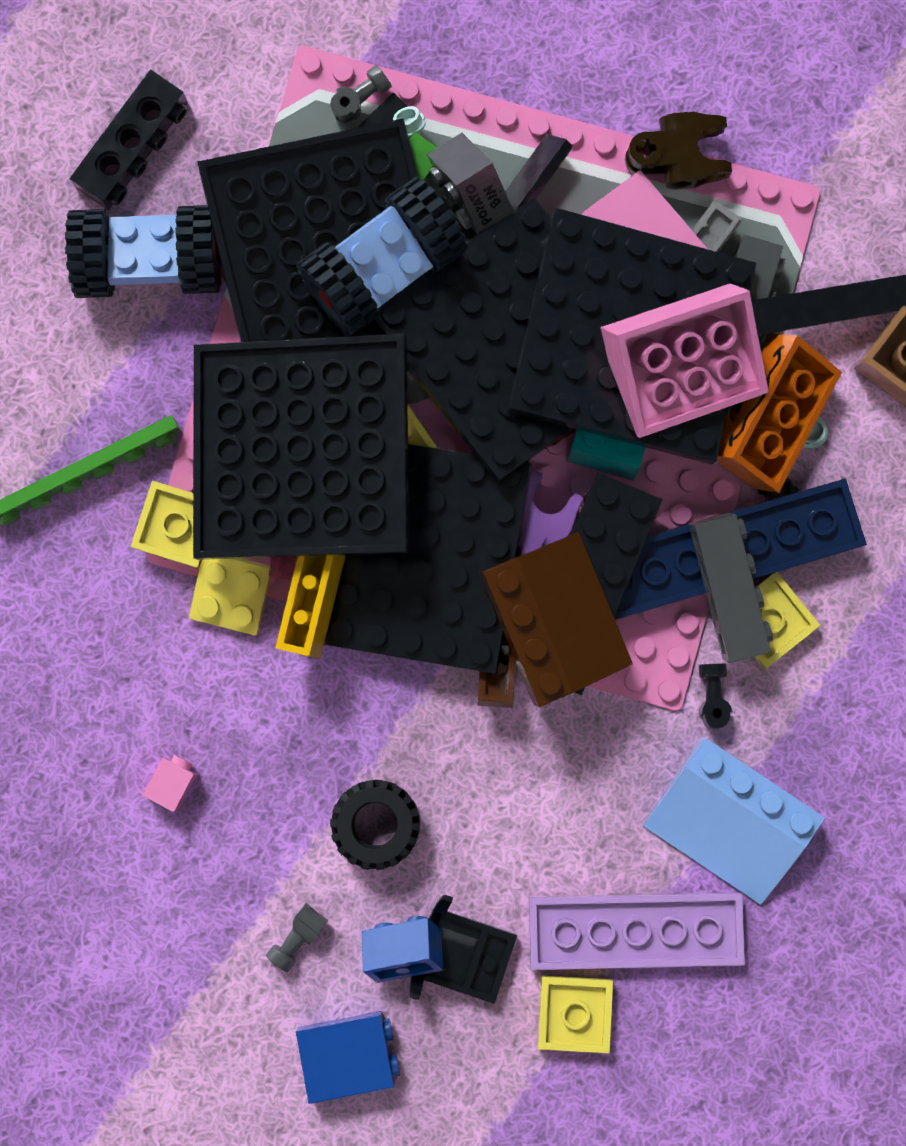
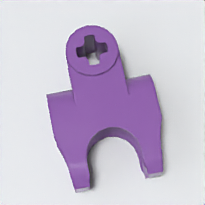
M533 469L530 476L518 548L521 551L520 556L571 535L574 521L584 500L583 497L574 493L561 511L555 514L541 512L534 504V495L541 483L543 474Z

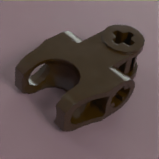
M694 111L665 115L659 119L660 131H644L636 134L632 138L625 154V164L631 173L635 174L641 170L644 175L665 174L666 188L673 190L697 188L708 183L727 179L732 173L731 162L727 160H710L704 157L698 148L699 140L724 133L727 127L726 117L720 115L702 114ZM639 150H644V154L649 156V158H644L643 153L639 152Z

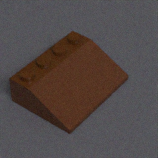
M579 532L479 573L534 706L541 707L563 698L633 664Z

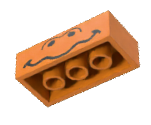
M770 334L761 351L769 393L732 405L724 421L716 462L753 489L779 493L842 372L798 335Z

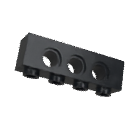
M150 69L69 178L74 187L108 211L113 204L119 205L127 194L128 189L126 186L133 177L139 178L148 165L146 159L153 150L159 151L165 144L168 137L166 132L173 122L178 124L185 117L188 110L186 106L188 101L184 92ZM149 111H160L157 119L153 121L144 119ZM129 138H140V142L136 147H124L125 142ZM109 165H120V169L116 174L111 176L104 174L105 169Z

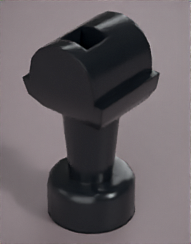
M726 663L699 665V677L706 679V701L700 706L699 714H702L703 723L712 729L726 726L729 722L730 713H732L730 704L723 699L720 678L727 676Z

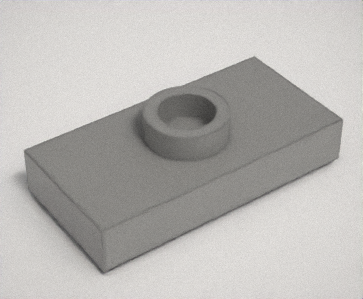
M714 199L692 231L708 250L720 252L743 219Z

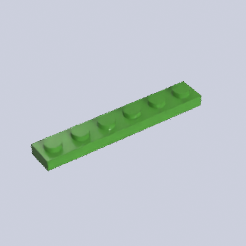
M170 415L0 499L1 526H6L21 518L19 513L30 507L35 511L52 503L50 498L61 492L64 495H69L80 490L83 487L82 482L93 476L98 480L112 474L115 471L113 466L123 461H126L127 464L139 461L146 456L144 451L157 445L158 449L173 444L177 440L176 435L182 433L176 419Z

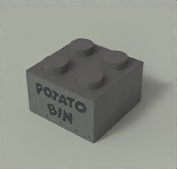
M460 133L427 154L433 166L429 173L435 184L439 188L443 187L445 192L441 196L445 206L452 213L456 212L459 221L466 230L472 228L480 235L506 216L515 213L493 163L463 133Z

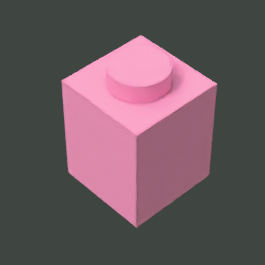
M175 754L172 760L167 757L162 758L142 796L172 812L179 811L198 774L190 770L193 763Z

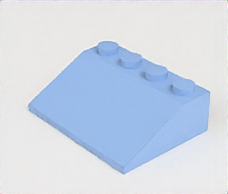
M700 738L643 826L761 905L807 847L825 817L707 738Z

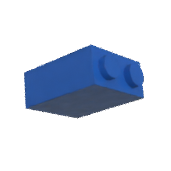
M382 1011L300 1026L296 1030L308 1104L394 1088V1077L400 1076L397 1055H390L387 1041L394 1040L390 1018L383 1020Z

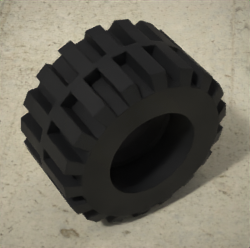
M368 780L358 783L344 792L333 808L332 819H330L332 840L335 842L341 856H345L349 863L356 864L362 869L384 870L387 867L399 864L401 860L410 854L418 839L420 817L417 806L404 789L392 782ZM371 803H380L390 808L397 821L396 832L391 840L378 846L363 842L358 837L354 825L356 815L360 809Z

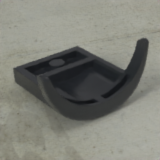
M443 895L438 899L429 916V919L442 932L443 971L412 976L409 984V996L412 999L419 1000L425 980L495 1004L517 934L448 911L453 897Z

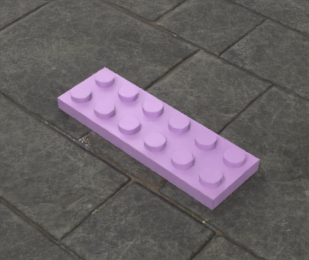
M741 892L529 897L531 970L745 965L743 900Z

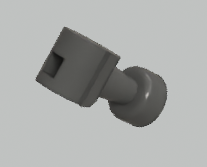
M377 65L367 71L368 79L355 88L340 87L336 89L337 93L331 98L330 105L334 116L339 121L348 122L353 118L357 119L360 116L361 104L376 90L383 94L392 87L388 78Z
M306 903L295 916L293 929L282 946L273 945L267 952L266 957L281 970L289 972L295 964V958L292 955L304 942L310 945L328 922V919Z

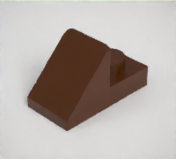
M505 636L503 637L498 673L493 674L479 671L477 706L513 708L516 661Z

